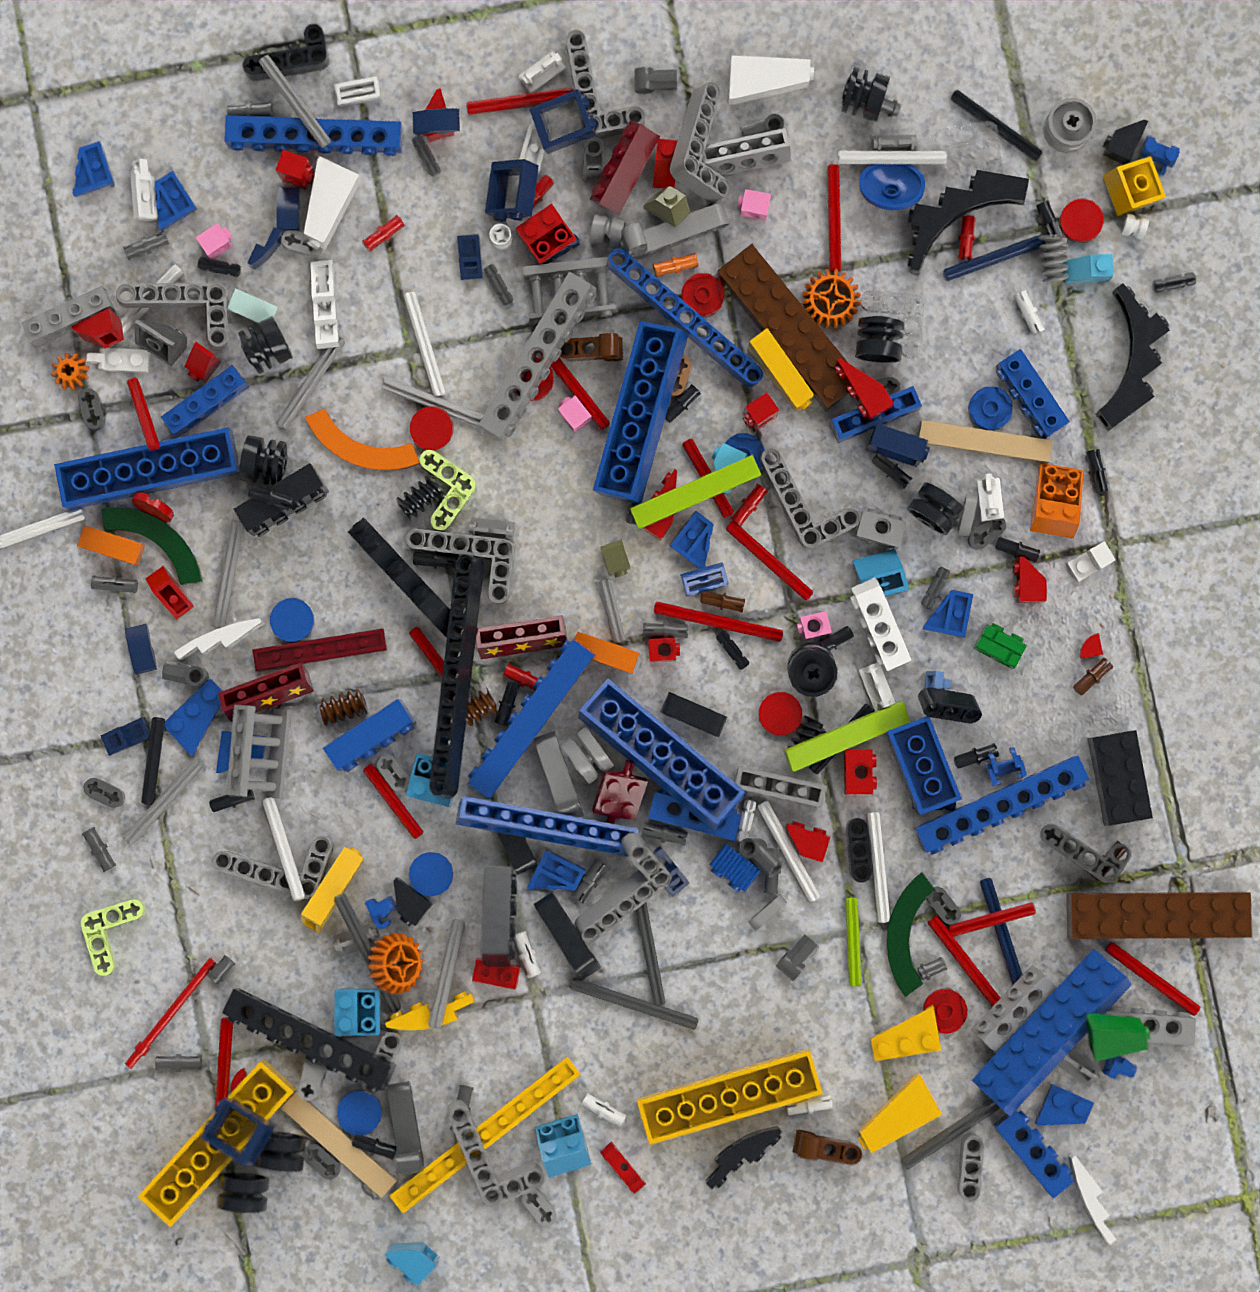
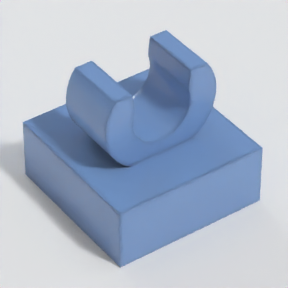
M926 671L924 688L950 689L951 680L943 679L944 672Z

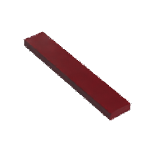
M384 628L252 649L256 672L288 667L300 662L307 664L388 651Z

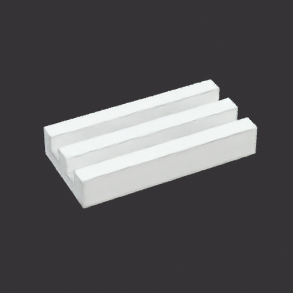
M377 76L334 84L339 107L382 99ZM374 83L373 87L356 89L353 91L340 93V90L353 88ZM376 92L375 94L342 100V98Z

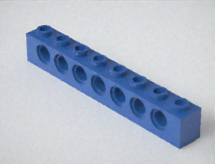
M226 116L224 142L231 150L242 151L244 148H252V150L259 152L265 151V149H274L276 152L292 149L299 153L318 150L322 154L340 151L341 154L346 155L353 154V152H361L363 155H374L375 152H380L386 156H395L396 153H402L403 126L401 121L316 119L330 139L335 133L341 134V138L338 141H331L326 147L322 148L316 140H309L311 133L300 118ZM246 131H254L251 138L243 137ZM269 131L276 132L272 139L265 138ZM289 133H298L295 139H287ZM356 134L363 135V139L360 142H354L352 138ZM377 135L385 136L384 141L381 143L374 142V139Z
M1079 755L1073 756L913 829L924 853L930 852L933 855L944 850L942 846L951 843L953 846L964 841L963 837L970 833L972 837L983 833V828L990 824L992 828L1003 824V819L1010 815L1012 818H1016L1025 814L1024 809L1030 806L1032 809L1045 805L1044 800L1050 797L1056 800L1065 796L1064 791L1072 788L1073 791L1085 787L1084 782L1090 779ZM1062 772L1068 777L1065 785H1061L1058 782V775ZM1040 782H1045L1048 786L1045 794L1038 792L1037 787ZM1020 791H1025L1028 796L1027 801L1023 804L1017 799ZM1000 800H1004L1007 803V810L1003 813L997 809V803ZM980 809H984L987 812V818L983 822L979 821L976 816ZM959 818H964L967 822V827L963 831L958 830L956 827V822ZM939 827H943L947 831V835L943 840H939L936 837V830Z
M463 796L458 804L455 825L627 857L629 856L622 846V840L630 833L638 834L637 828Z

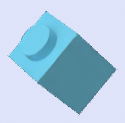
M1113 254L1087 255L1064 262L1069 268L1064 271L1069 274V278L1065 279V283L1105 282L1114 276Z
M722 443L721 447L716 446L711 458L715 459L713 464L717 471L746 458L747 454ZM731 489L724 492V494L728 496Z

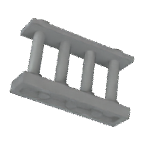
M608 257L524 266V279L529 280L532 284L535 314H528L529 322L538 325L545 313L543 311L540 285L542 278L551 277L556 295L562 285L564 275H568L569 271L583 280L586 273L594 272L597 275L600 306H586L583 317L599 315L600 318L613 316L612 313H617L616 304L609 305L606 282V273L609 270L606 264ZM560 315L558 320L566 319V315Z
M234 706L226 795L247 796L248 790L266 791V797L283 799L291 710L274 709L273 715L255 714V706ZM254 722L272 724L271 737L253 736ZM252 745L270 746L269 760L251 758ZM250 767L268 768L267 782L249 781Z

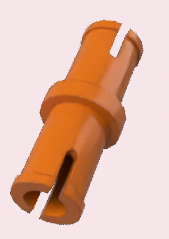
M696 253L679 258L674 256L671 257V260L654 263L653 270L657 278L674 272L679 274L681 270L698 267V258Z

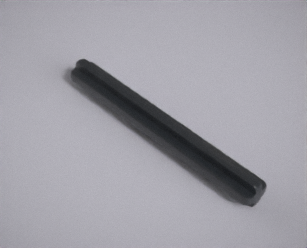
M959 90L953 92L950 99L1034 161L1041 157L1043 152Z

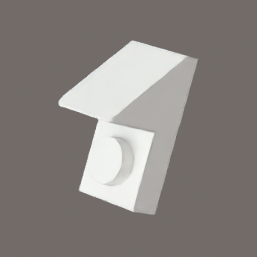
M1104 541L1066 563L1078 583L1116 559Z

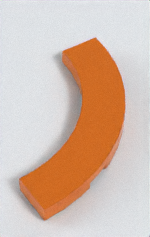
M326 409L305 417L309 427L322 444L333 454L353 465L371 470H401L421 464L412 443L392 448L372 447L361 444L345 435L333 423Z

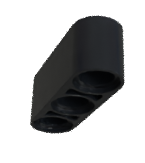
M932 687L924 688L918 694V700L927 717L967 724L975 723L982 717L978 702L972 694Z
M668 692L660 711L664 715L718 738L728 718L671 692Z
M853 818L846 824L849 871L854 881L864 883L870 879L872 874L868 826L863 819ZM856 821L860 822L863 827L859 834H854L851 831V825ZM856 844L863 845L865 850L862 856L857 857L854 855L853 848ZM859 866H863L866 869V876L862 879H858L855 876V870Z
M497 832L517 875L538 866L525 837Z

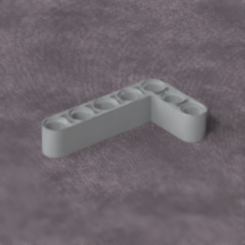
M580 30L570 31L567 34L566 43L574 87L582 95L586 94L589 102L594 104V107L588 110L589 115H594L598 128L595 130L597 135L593 137L604 138L623 134L624 128L629 124L630 117L633 115L640 116L641 120L637 123L644 126L645 112L638 106L600 112L585 34ZM579 39L582 43L579 46H573L571 41ZM583 60L586 62V65L577 67L575 62ZM587 81L590 83V86L588 88H581L579 83ZM579 110L582 128H585L586 126ZM611 119H617L620 123L618 126L612 127L608 122Z
M708 82L692 91L670 165V172L674 179L710 203L728 197L731 193L729 181L701 162L721 95L720 88L715 82Z
M717 203L690 213L676 227L665 222L642 230L640 223L631 224L621 230V241L625 251L635 260H639L721 230L729 225V221L722 203Z
M217 283L122 284L117 288V302L125 308L206 307L207 342L209 347L219 351L227 345L226 290L222 285ZM128 291L133 296L130 300H123L120 297L121 293ZM151 291L155 294V297L152 300H146L143 298V294ZM169 291H174L178 296L174 300H168L165 294ZM191 291H196L200 297L197 300H191L187 295ZM219 291L222 297L219 300H214L210 297V293ZM217 312L223 316V319L215 322L210 316ZM215 334H220L224 340L217 344L211 340V337Z
M769 448L761 454L760 464L803 547H816L859 524L860 513L854 508L842 510L815 524L780 452L774 448ZM767 453H772L776 456L775 464L769 465L766 463L765 455ZM777 473L785 475L786 482L783 485L776 483L775 475ZM788 492L793 493L796 497V501L792 505L787 504L784 499ZM797 512L805 515L806 519L802 525L795 522L794 517ZM847 512L852 513L855 517L851 525L844 521V515ZM827 522H831L835 526V531L831 535L827 534L824 530ZM807 532H812L815 535V542L813 544L805 542L804 536Z
M412 529L407 533L406 542L408 546L414 549L492 558L488 591L489 598L495 603H503L510 598L516 546L511 540L425 529ZM417 532L422 535V542L419 545L414 544L412 540L413 535ZM438 535L444 538V545L440 548L434 544V539ZM459 538H463L466 541V547L463 550H459L456 547V541ZM481 540L486 541L488 544V549L484 553L478 550V543ZM502 543H507L510 547V552L506 556L502 555L499 551ZM500 565H504L508 571L507 575L503 578L497 574V568ZM497 587L504 589L505 596L503 599L495 597L494 591Z
M637 833L626 835L622 840V846L630 860L639 870L575 920V927L582 940L586 943L598 940L665 888L671 881V875L664 863Z
M319 836L312 841L302 873L298 874L302 888L306 882H310L314 887L311 895H307L304 892V899L312 898L324 879L334 848V843L328 836ZM320 840H325L328 843V849L325 852H321L317 848V843ZM219 851L212 858L213 866L219 871L291 894L290 888H286L282 884V879L285 876L284 869L231 851ZM223 854L229 858V864L226 867L219 864V858ZM244 861L250 865V871L247 874L242 873L240 870V865ZM313 861H317L321 865V870L317 874L313 873L310 869ZM264 868L271 871V878L268 881L263 880L261 877V872Z
M454 1100L449 1104L447 1111L450 1123L486 1205L491 1207L500 1205L543 1185L545 1180L541 1166L536 1162L524 1164L496 1176L467 1105L462 1100ZM461 1109L464 1111L463 1115L459 1117L452 1115L455 1110ZM464 1130L472 1131V1134L468 1137L461 1135ZM473 1150L481 1151L476 1157L469 1155ZM481 1170L489 1171L484 1177L478 1175ZM532 1172L539 1173L534 1179L528 1178V1175ZM511 1181L518 1182L517 1186L513 1188L508 1187L507 1184ZM490 1190L497 1191L496 1195L492 1197L487 1196L486 1193Z

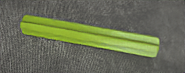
M849 897L845 899L849 985L860 986L861 963L858 899Z

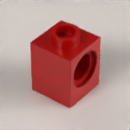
M675 638L648 639L649 663L676 661V656H680V643H675ZM667 644L671 648V653L668 656H661L658 652L660 645Z

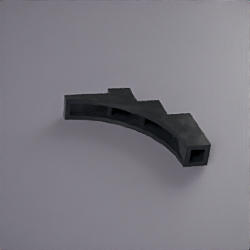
M976 170V175L971 176L969 189H972V191L946 187L945 193H940L938 206H942V208L915 204L914 210L910 209L908 216L911 230L918 231V233L914 232L912 245L915 246L914 254L909 255L907 267H911V274L920 275L924 260L933 243L956 220L972 211L988 206L1003 204L1024 205L1029 179Z
M1124 283L1115 288L1112 294L1119 303L1127 322L1129 334L1127 367L1116 392L1095 413L1108 431L1155 397L1152 394L1154 391L1150 384L1143 382L1142 379L1162 364L1160 354L1155 349H1151L1150 345L1170 331L1168 328L1169 324L1163 316H1159L1158 313L1152 317L1148 316L1147 308L1142 303L1139 304L1134 298V291L1129 286H1125Z
M364 517L359 522H356L348 533L447 638L450 614L448 606Z

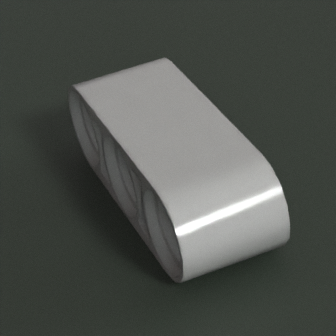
M394 1030L387 1032L381 1038L375 1055L385 1057L394 1064L403 1042L401 1034ZM388 1036H394L397 1039L396 1047H389L387 1045L386 1038ZM370 1065L365 1074L368 1077L372 1073V1068ZM362 1083V1087L365 1092H367L368 1094H376L375 1092L366 1089V1084Z
M968 1133L962 1138L957 1190L959 1195L967 1202H974L979 1198L982 1180L984 1143L980 1137L973 1133ZM972 1139L977 1140V1148L968 1150V1142ZM969 1162L976 1163V1169L972 1173L965 1171V1167ZM973 1185L974 1192L971 1195H964L963 1190L965 1186Z

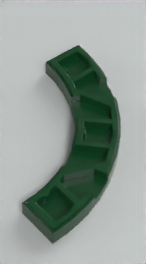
M127 508L101 509L105 531L137 533L147 537L161 547L172 561L180 585L203 582L196 557L186 541L168 524L138 510Z
M923 872L908 884L893 908L887 931V954L890 968L899 989L905 997L924 984L915 969L910 953V933L914 917L926 898L936 890Z

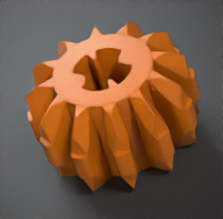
M65 353L64 360L58 356L57 360L60 363L52 364V367L57 370L51 372V376L57 377L54 381L55 384H61L64 390L68 387L71 390H76V384L83 387L84 384L81 380L89 379L84 374L90 370L88 366H84L86 360L84 358L79 359V355L76 353L72 357L69 353ZM69 368H73L74 373L71 372L72 375L69 376L68 374H66V372L69 371Z

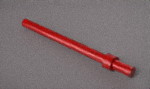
M209 957L145 1039L139 1041L134 1047L135 1051L125 1062L128 1068L132 1069L142 1055L145 1056L148 1053L150 1045L206 977L209 970L215 966L216 962Z

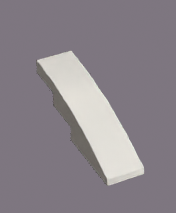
M333 260L311 262L317 349L339 347Z
M260 618L237 622L202 635L179 648L174 653L179 660L183 661L198 649L205 655L221 644L225 648L230 649L265 623Z
M1070 1153L1068 1155L1070 1167L1081 1201L1093 1224L1104 1240L1110 1245L1117 1240L1103 1222L1110 1215L1096 1198L1103 1191L1073 1153Z

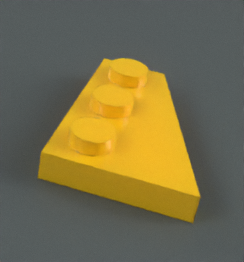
M933 1005L896 1026L894 1025L871 1037L875 1061L941 1051Z

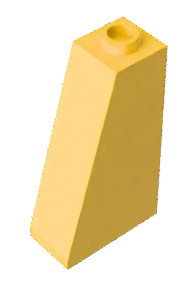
M766 328L749 341L747 350L796 412L798 409L803 411L813 403L811 400L814 394L770 331Z
M352 847L350 849L343 848L301 913L300 923L320 934L336 908L334 897L346 892L363 864L364 858L361 857V852Z
M915 1073L858 1130L861 1135L858 1137V1140L864 1150L868 1148L870 1153H873L942 1115L921 1074Z

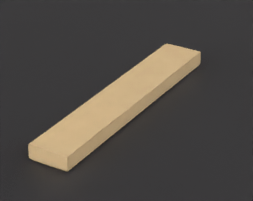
M925 420L921 421L919 437L928 440L927 444L1044 463L1050 462L1053 440Z
M297 1091L281 1108L381 1198L397 1181L368 1153L353 1147L352 1139L313 1104L302 1100L298 1096Z

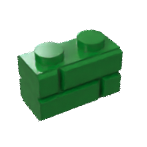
M992 623L991 626L985 625L973 649L1010 669H1015L1027 647L1023 643L1024 639L1013 633L1011 636L1003 632L1004 628L995 623Z

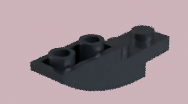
M778 1126L761 1129L745 1135L730 1144L715 1157V1161L719 1166L705 1179V1183L711 1189L715 1186L720 1188L727 1181L726 1175L731 1170L736 1172L742 1166L743 1162L741 1160L743 1158L750 1164L753 1161L756 1163L760 1161L766 1154L764 1150L769 1145L773 1147L782 1138L780 1136L782 1130Z

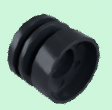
M854 67L853 72L847 78L843 91L841 112L847 113L849 104L854 105L852 115L855 116L859 107H863V118L877 122L890 76L876 73L872 82L868 81V70L864 71L863 78L860 79L857 78L860 68Z
M272 316L259 322L261 329L259 334L251 326L248 327L251 335L249 339L243 330L238 332L241 348L250 365L259 374L264 372L261 364L263 361L268 369L272 368L270 358L273 356L280 364L293 358Z
M886 316L859 318L858 326L861 329H858L857 335L867 339L856 342L855 357L859 360L875 363L900 362L902 345L893 341L903 338L904 334L901 330L904 329L905 323Z
M248 435L241 453L240 480L256 483L260 474H262L264 485H268L270 480L271 485L281 481L288 461L287 442L279 441L276 447V440L271 439L267 448H265L264 438Z

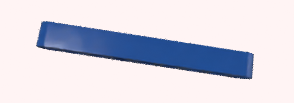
M619 248L614 249L610 253L606 262L609 270L675 327L685 332L689 339L746 387H754L762 380L763 370L630 254ZM612 257H621V259L623 260V264H614L612 261ZM629 271H637L640 279H632L629 276ZM653 285L656 288V294H649L646 286ZM663 300H671L673 303V308H665L663 305ZM680 314H687L690 322L683 323L680 320ZM697 328H703L706 331L707 335L705 338L697 335ZM715 342L721 343L723 352L715 351L713 344ZM737 357L740 361V366H733L730 358ZM748 371H753L756 374V381L748 379Z

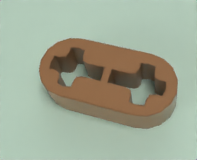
M684 355L682 360L687 368L682 369L681 375L677 374V378L680 379L679 386L682 389L672 392V397H679L685 391L691 362Z

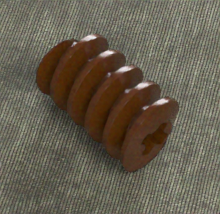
M487 687L486 695L481 690L478 691V699L473 694L470 695L471 702H468L466 723L470 726L474 725L473 718L481 722V714L489 718V710L497 714V705Z
M356 688L355 696L350 691H347V698H344L339 693L337 701L331 695L330 703L321 698V705L319 706L325 726L328 725V719L332 724L336 723L337 717L340 721H345V714L349 719H353L354 712L360 717L362 716V709L366 714H369L364 695L358 688Z

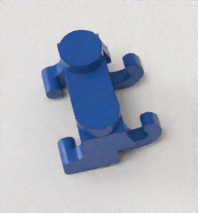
M1147 135L1140 155L1143 156L1142 159L1151 156L1154 162L1161 164L1162 168L1159 174L1164 176L1167 166L1170 168L1174 166L1179 156L1180 148L1173 145L1171 147L1158 143L1155 140L1156 138Z
M1014 747L1009 748L1012 758L996 763L993 753L988 754L991 764H985V769L992 786L1001 784L1000 779L995 777L1020 771L1017 774L1018 779L1027 777L1024 762L1021 760V756L1017 755Z
M392 896L380 902H377L375 898L365 902L370 912L369 915L377 928L384 929L391 924L392 921L390 919L383 923L381 917H387L397 908Z
M1117 1056L1105 1059L1106 1063L1102 1070L1103 1074L1112 1079H1116L1118 1074L1133 1078L1137 1066L1130 1063L1127 1059Z

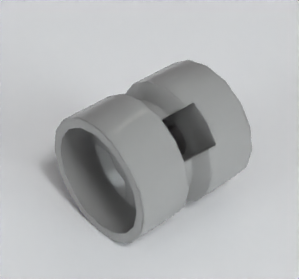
M595 214L589 242L600 245L606 242L608 247L620 248L621 230L625 227L626 221L615 218L609 221L607 216Z

